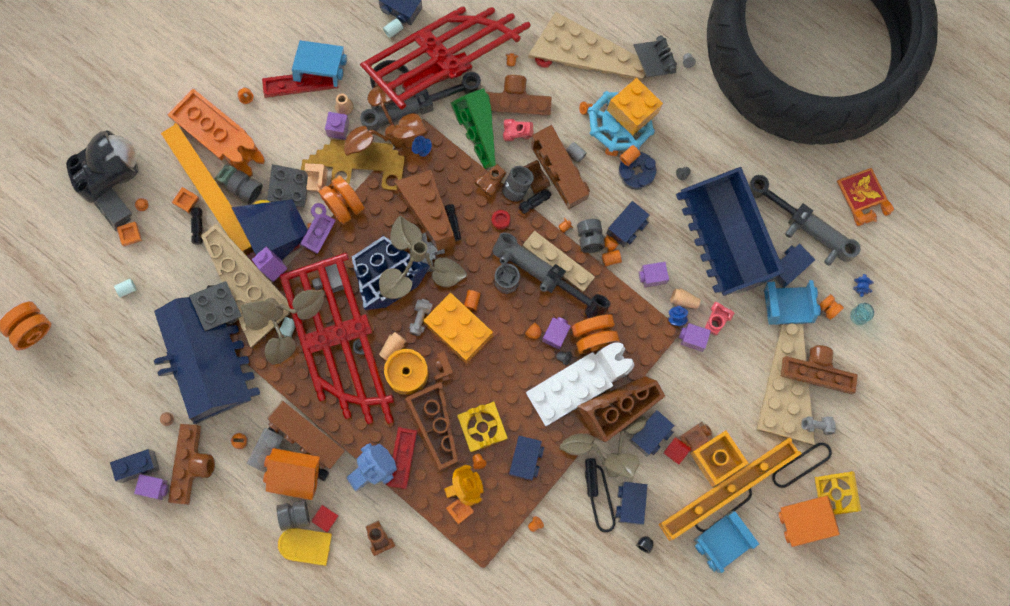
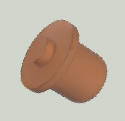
M169 412L163 413L160 416L161 424L170 426L174 422V416Z

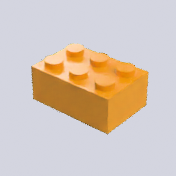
M451 293L423 320L424 325L466 364L493 337V332Z

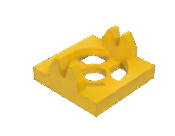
M495 402L479 405L457 415L470 452L508 439ZM480 412L490 414L495 420L489 422L483 420ZM475 415L477 420L475 427L468 429L469 420ZM478 423H487L488 430L485 433H480L477 430ZM497 426L496 434L493 438H489L488 432L490 428ZM475 433L482 435L484 441H476L470 435Z
M854 471L814 477L818 498L829 495V498L835 502L836 509L833 508L834 515L861 511ZM838 479L845 481L850 486V489L843 490V488L839 487ZM831 481L832 488L829 492L824 493L827 483ZM835 488L839 489L842 493L839 500L834 499L832 496V491ZM852 495L850 503L843 508L842 500L844 497Z

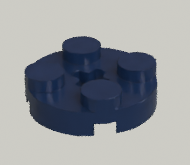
M640 152L641 155L629 166H626L621 161L618 169L623 184L634 190L649 186L656 176L655 160L643 152ZM640 167V169L643 172H639L638 175L634 174L635 171L632 169Z

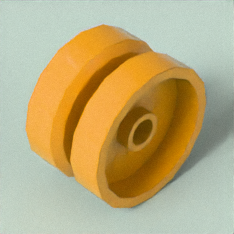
M401 349L388 357L384 366V375L387 383L395 392L401 395H413L425 387L428 381L429 370L425 359L419 352L412 349ZM405 369H409V374H403L405 373Z

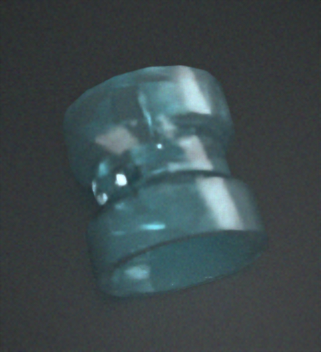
M860 303L850 312V318L856 325H864L874 316V308L868 303Z

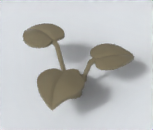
M402 216L396 219L391 229V243L398 250L409 248L411 250V258L403 274L394 268L387 269L381 274L379 287L380 294L383 297L398 299L406 296L412 288V281L405 276L414 261L420 262L424 258H426L430 269L434 271L432 274L434 282L441 287H452L467 276L466 271L459 264L448 258L436 259L433 266L429 257L430 254L427 253L428 247L425 242L421 241V230Z
M322 289L306 290L299 293L292 303L294 309L288 308L284 304L279 305L274 298L241 305L244 321L250 329H262L268 325L269 320H272L278 338L270 339L265 346V356L269 363L275 365L285 361L294 353L296 348L295 341L291 337L286 336L282 338V333L276 320L282 317L283 310L293 314L297 313V316L302 320L309 319L321 309L324 301V291Z
M641 415L621 430L618 454H608L606 459L603 457L598 446L593 443L594 437L589 434L582 433L568 437L560 445L559 450L572 455H584L594 448L602 461V465L606 466L609 477L622 476L633 480L640 461L639 457L634 454H621L623 435L625 432L635 434L641 431L646 425L647 418Z

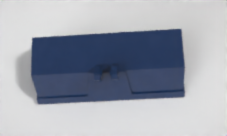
M742 167L681 189V192L676 193L679 201L685 200L687 207L682 209L684 216H691L693 223L688 224L689 230L697 231L699 238L694 239L695 245L697 247L703 246L705 253L700 255L702 262H709L712 269L707 270L706 273L709 278L715 277L718 284L712 286L715 293H722L723 296L733 293L746 292L770 282L785 273Z
M190 297L174 299L154 311L167 349V356L154 359V364L170 363L171 366L157 371L158 376L174 375L189 419L193 421V424H198L251 401V397L260 394L259 388L248 389L246 381L255 378L254 373H242L240 366L248 364L249 359L247 356L238 358L236 356L235 350L244 348L243 341L232 342L230 338L231 334L239 332L237 325L226 326V323L204 331Z

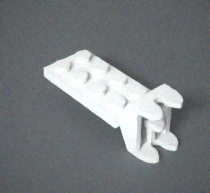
M612 343L601 349L596 355L592 352L526 392L545 426L575 410L578 405L613 387L612 382L623 378L632 371L634 362L632 359H624L622 356L626 349L623 347V344Z

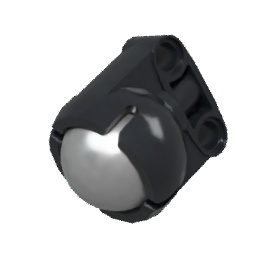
M109 130L96 134L85 149L78 154L70 156L66 162L67 172L74 190L89 203L95 202L100 195L116 184L128 182L139 171L134 146L126 138L115 135Z

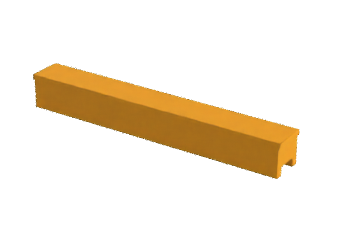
M175 123L163 131L161 135L228 237L245 255L252 253L253 249L231 208V204L178 124Z
M790 437L785 439L659 523V527L669 541L674 540L801 455V452L796 449Z

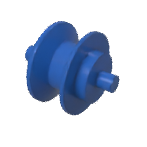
M418 136L412 142V151L415 154L424 157L431 151L432 142L430 139Z
M863 274V277L854 279V282L858 284L856 287H853V290L860 294V297L872 292L869 285L874 284V282L866 274Z
M677 306L669 310V322L672 325L679 327L688 322L687 309Z

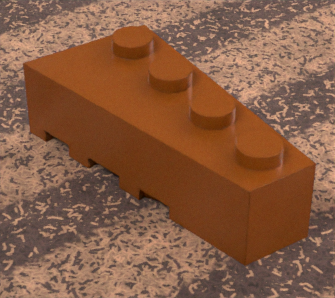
M552 124L533 134L531 149L568 210L587 200L590 189L586 182L582 181L579 170L572 163Z
M429 170L394 181L398 194L405 201V204L411 210L417 222L422 226L437 251L455 246L454 234L432 171Z
M644 376L582 403L577 408L593 436L606 443L663 399L665 394L657 380Z
M439 382L406 397L404 401L437 473L455 466L458 462L442 382Z
M283 400L267 417V420L270 421L268 425L276 432L279 430L286 434L284 438L292 445L295 442L301 446L299 450L302 453L320 457L319 466L322 469H325V467L331 469L345 452L343 448Z

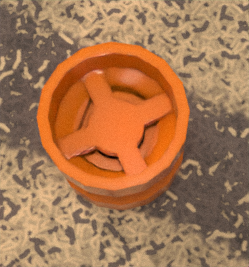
M832 294L819 304L821 311L826 313V317L829 320L833 319L844 309L840 303L835 301V297Z

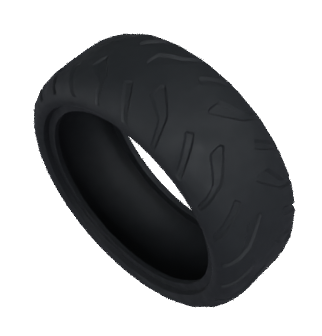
M713 0L707 23V48L712 72L721 91L746 120L769 134L788 141H794L795 143L809 145L842 143L846 140L851 141L865 136L888 122L890 118L895 116L905 106L923 83L931 68L937 47L938 15L935 1L871 0L883 17L890 37L891 60L887 76L883 82L864 92L848 96L829 97L798 90L779 79L764 65L754 50L748 35L745 17L747 0Z

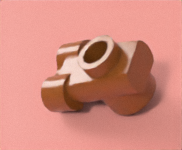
M496 164L483 177L479 176L474 183L489 197H492L497 191L496 187L502 183L507 173Z
M379 520L365 526L368 539L372 545L370 550L373 556L395 547L392 537L389 538ZM379 529L380 534L374 535L373 530Z

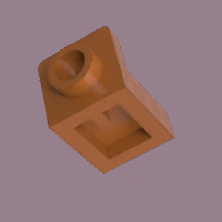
M443 351L437 354L439 359L435 360L439 370H444L443 373L434 376L436 383L439 381L442 383L448 382L452 379L451 376L454 375L447 356Z
M700 422L679 436L681 441L691 448L690 453L710 441L713 437L710 427L707 424L704 425L703 422Z

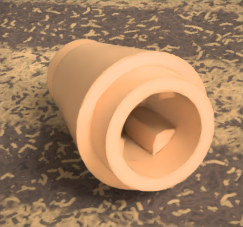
M343 93L337 95L335 104L337 113L350 114L354 108L353 102Z
M675 288L670 299L674 306L698 309L701 301L700 298L682 288Z
M394 332L392 335H389L379 355L387 361L391 354L403 349L407 341Z

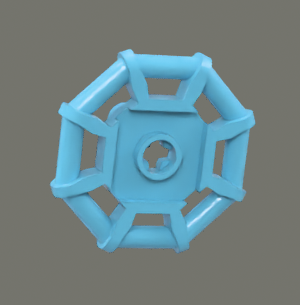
M603 92L599 100L592 107H589L587 111L590 119L591 137L599 140L610 152L627 150L632 145L639 150V147L651 135H654L655 129L653 128L652 120L638 131L642 134L635 140L619 122H616V119L607 109L604 112L599 110L605 103L608 106L610 100L619 93ZM597 118H600L602 121L601 127H598ZM602 133H608L609 135H611L610 138H612V141L609 140ZM628 140V143H617V141Z

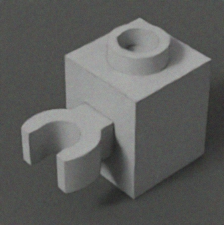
M337 265L325 267L333 293L343 290L344 287ZM320 278L312 280L315 290L323 288Z

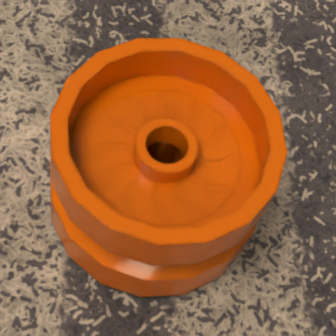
M339 175L332 180V186L336 193L328 186H324L318 193L342 225H345L351 220L347 207L355 215L365 210V207L353 188Z
M32 301L19 304L7 312L0 320V332L6 338H9L10 344L16 350H24L36 344L51 328L52 323L44 314H40V309Z
M612 315L589 318L571 327L574 337L582 338L576 343L579 354L597 352L612 343H620L618 333L611 330L615 326Z

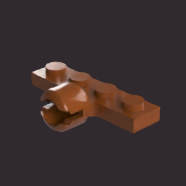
M507 75L504 81V90L501 93L486 92L489 95L491 111L537 115H551L552 96L527 94V79L522 75Z
M816 345L810 349L809 361L788 356L783 357L781 377L848 394L856 393L858 374L834 368V352L832 348L823 345Z
M180 424L168 503L189 505L194 478H209L215 470V459L213 456L198 453L200 425Z

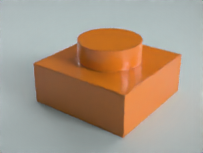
M182 187L173 199L172 204L190 213L191 208L195 206L199 197Z
M136 222L117 227L122 246L142 241Z
M459 498L446 508L457 524H460L474 513L472 508L462 503Z

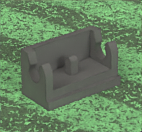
M112 188L93 202L115 231H117V227L125 225L131 220L130 216L132 213Z

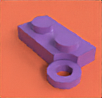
M316 203L311 207V214L314 219L300 243L301 246L316 254L321 249L335 222V219L326 215V207L321 203ZM317 207L322 209L321 214L315 212Z

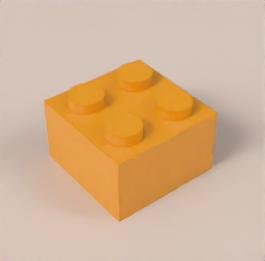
M636 78L610 100L607 111L633 136L659 114L663 103Z
M727 430L690 453L712 487L749 464Z

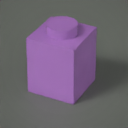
M328 112L325 125L327 137L346 140L349 127L348 116Z
M265 247L252 259L258 269L273 282L288 269L282 260L268 247Z
M666 262L643 265L638 273L640 283L644 284V288L665 285L669 281Z
M560 317L557 319L553 318L542 342L560 350L571 327L568 325V321Z
M688 323L686 328L682 327L679 338L682 341L680 345L703 352L711 330Z
M139 474L134 494L163 500V496L167 495L169 486L167 485V480Z

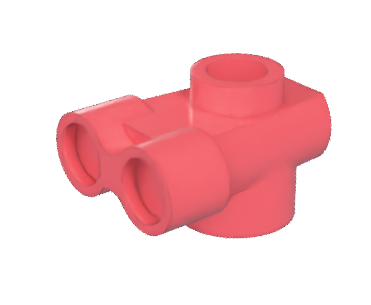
M514 119L504 120V141H514L515 138L529 139L534 133L532 122H519Z
M714 302L710 309L712 313L705 329L711 330L710 333L717 336L726 322L731 321L735 313L722 304ZM712 322H716L718 327H714Z

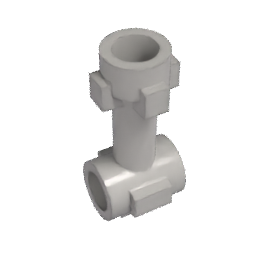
M417 300L414 310L418 311L414 324H410L409 333L420 336L423 333L424 327H422L425 314L429 315L432 308V303H429L428 300Z
M808 416L803 418L801 422L802 429L808 432H813L814 429H822L824 435L835 434L836 430L833 417H824L821 419L822 421L813 420V417Z

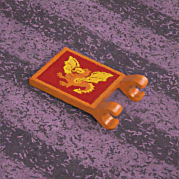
M872 168L837 180L857 226L863 225L866 221L862 210L880 204L885 216L893 212L894 207L888 201Z

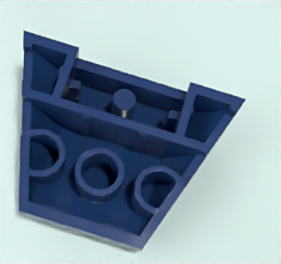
M292 199L231 207L255 255L265 247H268L283 261L302 242L308 230Z
M382 236L352 256L365 310L386 308L398 300L389 299L380 294L379 279L385 270L391 268L398 269L403 274L411 258L408 252L395 248L391 240L385 236ZM414 261L405 276L412 281L410 292L419 286L430 268L427 263L422 261Z

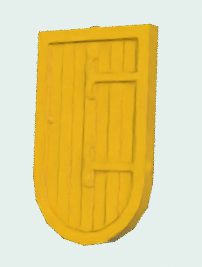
M301 528L288 529L279 537L278 550L284 558L293 562L298 561L327 566L332 534Z

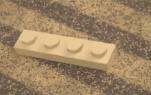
M536 231L523 244L524 248L551 266L557 264L566 270L563 278L582 293L595 278Z

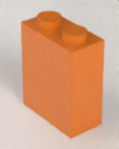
M273 448L270 456H266L264 467H267L263 478V483H266V492L313 500L318 485L320 457Z
M829 495L780 508L781 512H778L781 524L785 523L787 529L784 532L786 541L791 543L792 547L840 535Z

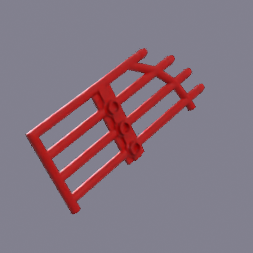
M462 6L360 63V66L389 98L403 110L406 107L404 101L447 76L451 79L461 76L463 72L467 71L464 67L465 65L510 39L519 42L521 39L519 34L529 29L531 24L525 22L511 30L505 24L515 18L513 13L495 21L487 19L488 16L495 12L494 7H490L476 16L462 15L466 12V8ZM448 22L462 23L437 38L431 33ZM475 24L487 26L449 49L442 44ZM495 30L504 33V35L461 60H458L453 55ZM414 41L420 46V48L377 72L371 67ZM424 53L431 57L430 60L388 84L382 79V77ZM436 64L442 69L439 73L399 96L393 91L396 87Z
M346 252L281 274L280 279L289 308L294 309L292 306L294 295L289 280L300 276L304 291L312 290L307 274L318 270L335 325L324 328L318 312L313 316L317 331L306 334L302 320L297 316V313H291L318 400L320 402L325 400L323 389L337 397L345 419L351 418L347 402L361 405L367 424L373 423L369 405H381L387 424L393 423V416L390 413L391 410L388 403H393L394 398L392 395L386 396L367 337L368 334L372 333L371 325L367 314L360 315L343 262L349 260L348 253ZM334 264L337 265L353 319L342 322L325 267ZM360 338L378 397L366 398L348 341ZM338 344L342 345L357 396L344 393L330 347ZM323 350L334 386L318 375L312 353Z

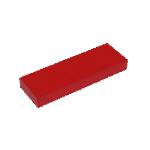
M398 427L392 456L397 470L392 474L394 478L387 483V486L407 490L418 430Z

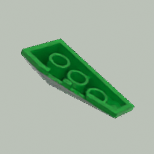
M483 88L450 103L459 125H464L467 130L465 134L467 139L473 141L475 145L474 151L482 166L487 169L495 166L496 163L490 98Z

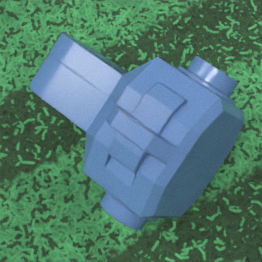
M369 443L361 449L362 454L357 458L358 468L347 477V480L355 491L363 488L369 482L374 485L383 482L385 485L394 478L392 474L397 470L395 460L382 445L372 446Z

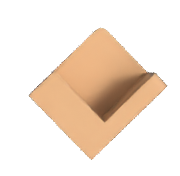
M305 163V172L308 175L306 189L318 192L327 184L328 170L323 164Z

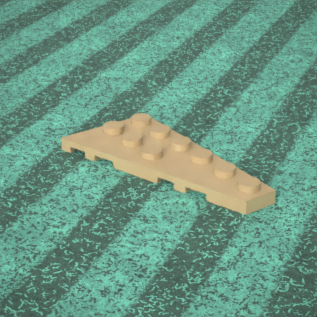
M557 12L554 13L528 55V58L531 59L539 58L544 59L546 62H559L565 66L590 71L592 69L598 70L604 74H617L620 77L633 80L638 78L642 81L646 75L637 55Z
M214 224L201 237L221 281H226L242 315L238 318L252 348L275 326L272 320H269L268 325L262 329H250L244 321L241 305L255 301H265L268 298H274L279 305L284 304L288 308L289 305L287 299L225 232L217 224ZM283 310L282 317L276 320L277 324L285 319L290 312Z
M781 324L756 430L784 438L790 437L798 442L815 445L814 432H808L801 427L803 418L812 417L809 383L781 377L783 357L788 356L806 361L803 324Z

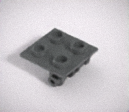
M663 35L656 38L657 41L633 45L647 77L676 73L677 62H675L673 53L670 52L671 49L668 47L667 40Z
M272 164L267 200L275 202L292 199L296 207L305 208L307 173L304 170Z
M226 281L189 295L204 331L226 322L232 323L236 321V318L242 316Z

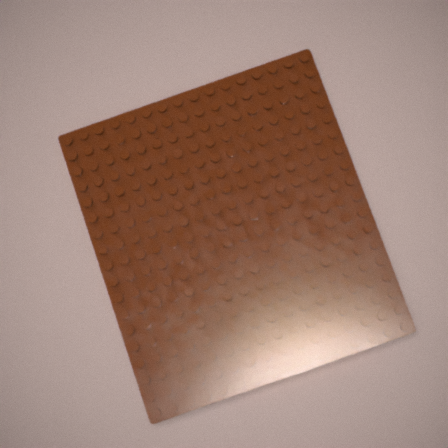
M422 119L427 133L420 136L431 140L432 148L429 154L422 157L419 154L413 153L412 142L416 137L405 139L401 146L395 147L393 150H398V155L405 157L402 179L431 170L443 206L445 207L450 204L455 206L461 240L456 241L455 246L445 248V253L435 256L436 259L448 258L453 260L466 271L467 276L456 285L446 288L434 282L432 278L434 271L427 272L417 288L388 307L364 309L352 256L382 236L390 240L392 226L399 216L415 224L422 233H425L397 190L382 188L383 171L374 170L355 190L365 210L355 215L347 207L351 220L345 225H342L333 215L331 218L335 219V222L318 254L303 247L286 266L288 269L282 273L284 274L346 252L348 253L349 260L343 262L360 315L367 314L371 325L372 333L368 334L367 337L386 396L392 395L394 398L393 403H388L391 410L390 413L393 416V423L387 424L381 405H369L373 423L367 424L361 405L347 402L351 418L345 419L338 398L323 389L325 400L320 402L317 398V392L312 382L296 328L291 337L296 344L294 353L285 361L275 365L269 363L265 356L267 342L272 338H278L275 328L251 348L238 319L233 325L238 326L239 332L231 334L230 338L232 342L243 341L244 348L235 350L238 357L247 356L249 359L247 365L356 459L362 454L361 449L369 443L372 446L382 445L393 456L398 427L417 430L404 403L405 398L411 395H401L395 392L387 383L384 375L386 360L379 353L389 335H392L394 332L398 333L407 341L403 349H412L419 352L425 359L429 375L428 381L422 390L437 384L434 376L444 372V370H439L435 361L439 359L437 354L444 351L454 373L450 381L442 383L458 462L455 466L437 473L419 433H417L407 490L395 487L389 488L481 568H485L579 456L559 450L563 441L575 434L583 433L593 436L578 408L550 425L545 426L526 394L527 391L590 354H579L576 343L582 338H575L571 328L574 324L589 319L585 314L587 305L559 286L552 293L549 291L543 292L540 289L541 281L511 261L507 263L514 265L520 274L518 288L510 294L498 291L495 287L494 275L497 268L502 264L500 263V258L494 255L492 249L500 234L506 232L513 235L517 239V243L523 246L531 234L536 231L595 277L583 292L584 295L592 299L594 295L600 294L610 301L611 305L605 315L613 316L615 326L611 330L618 333L620 343L626 348L622 356L624 359H632L634 368L623 378L612 382L613 387L598 396L644 377L679 336L681 328L672 325L669 322V318L589 253H583L577 243L534 208L529 209V212L523 214L518 207L524 200L511 201L507 199L502 192L503 183L497 186V191L492 197H489L474 183L479 176L483 177L488 171L425 119ZM389 175L386 178V184L388 186H395L394 181H397L398 178L395 175ZM498 210H504L510 215V225L504 230L494 228L491 222L493 213ZM409 248L404 250L410 254ZM318 270L307 274L312 290H315L312 280L320 278ZM279 276L272 284L286 298ZM300 276L289 280L295 298L304 291ZM562 278L563 281H565L566 283H568L569 285H571V284H570L569 282H567L564 278ZM345 290L333 293L342 322L353 319ZM468 290L481 293L477 311H470L493 332V337L466 364L424 325V321L422 323L424 331L420 336L409 333L410 324H414L418 311L414 310L418 299H425L432 303L431 313L449 293L454 295L463 305ZM325 291L323 305L319 310L324 328L335 325ZM290 313L287 317L293 319ZM313 317L302 320L306 334L317 331ZM558 317L568 321V325L571 326L560 350L542 342L552 319H557ZM284 319L278 324L279 328H281ZM534 322L541 328V335L537 339H531L525 335L527 329ZM360 338L348 341L366 398L378 397L365 354H357L353 349L354 342ZM338 344L330 347L344 393L357 396L342 345ZM323 350L312 353L318 375L334 386ZM558 352H571L572 358L568 365L557 360ZM405 369V373L403 374H409V369ZM495 402L508 439L470 452L457 415L479 405ZM480 412L483 420L488 422L495 420L490 414ZM475 415L469 420L468 429L475 427L477 422ZM478 423L477 430L480 433H485L488 430L487 423ZM497 426L490 428L488 432L489 438L494 437ZM477 433L470 435L476 441H484L482 435ZM518 436L542 441L541 446L544 447L542 458H538L536 463L537 466H540L537 478L533 477L532 481L509 476ZM475 454H481L482 458L486 460L487 464L484 468L474 469L472 458ZM463 465H470L472 467L470 470L473 473L477 472L482 481L483 493L480 494L482 500L470 506L474 513L460 524H457L446 508L455 502L458 497L447 498L444 488L453 485L452 478L455 469Z

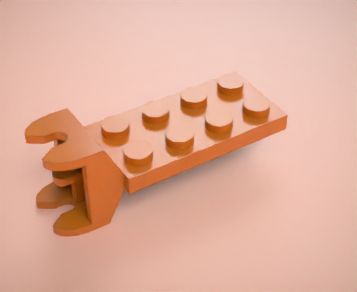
M192 89L167 114L171 120L177 123L221 161L225 159L232 167L241 170L249 177L253 176L252 168L248 166L250 161L264 164L263 154L258 150L246 131L195 89Z

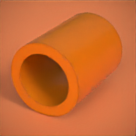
M632 145L619 158L626 166H629L641 153Z
M619 250L601 254L605 267L622 263Z
M468 290L464 306L469 310L477 311L481 293Z

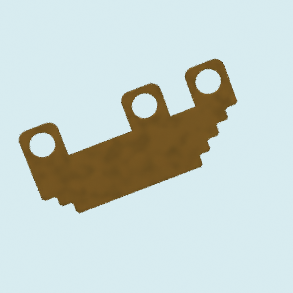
M331 139L329 145L325 144L322 150L318 149L315 155L310 154L308 160H302L301 170L304 171L305 163L323 164L325 167H333L331 183L339 171H344L347 174L345 181L350 184L352 169L383 171L382 188L397 190L396 185L388 186L386 184V178L389 175H395L398 180L402 179L405 157L399 156L398 150H393V144L372 142L371 146L362 152L346 156L344 151L346 140Z

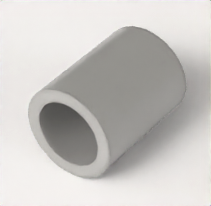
M575 142L566 150L578 163L587 154Z

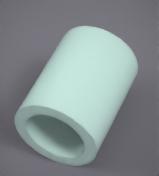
M397 18L383 27L385 34L390 39L404 29Z
M131 278L114 285L120 298L136 291V286Z
M285 317L280 328L282 336L292 337L296 328L293 319Z

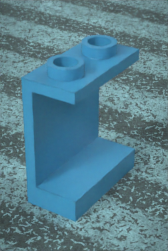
M300 40L292 66L293 81L301 82L303 73L333 77L334 87H338L339 80L343 79L344 71L342 67L343 65L346 66L347 54H344V46Z
M809 280L806 287L776 288L775 282H767L764 288V296L769 325L815 323L818 316H820L821 308L820 305H817L818 290L817 287H814L813 280Z
M730 511L694 539L697 551L707 557L709 560L707 561L708 566L713 572L717 571L718 573H723L727 565L748 549H754L759 545L735 511Z

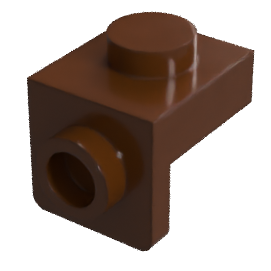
M538 160L524 166L533 174L534 180L530 185V189L534 194L551 186Z

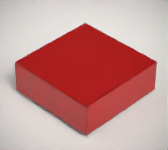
M675 437L663 454L679 465L691 448Z
M321 505L311 522L328 533L339 515Z

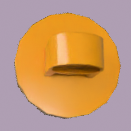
M463 465L455 469L452 478L453 485L444 488L447 498L457 496L462 503L472 506L482 500L480 494L483 493V485L477 472L473 473L470 470L472 468L470 465Z

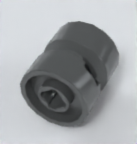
M524 166L513 167L502 186L504 196L511 201H521L534 180L532 172Z
M238 170L229 179L226 190L233 195L239 196L242 201L251 205L260 195L263 185L253 178L249 180L250 177L246 173Z
M587 219L577 224L580 248L583 253H595L605 248L600 220Z
M508 263L499 266L494 275L495 287L504 294L516 291L520 279L518 269Z
M306 500L296 501L293 503V506L289 503L277 505V518L281 531L293 529L295 524L297 527L310 525Z

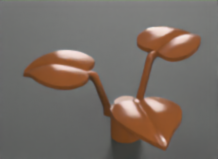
M376 85L368 94V103L371 106L381 104L390 126L386 128L385 136L374 130L368 131L366 126L355 128L346 138L344 151L346 156H349L350 154L366 150L374 140L372 134L384 139L385 142L390 141L394 147H399L405 142V139L426 134L427 130L421 117L415 113L405 115L400 119L399 125H394L385 107V103L392 100Z

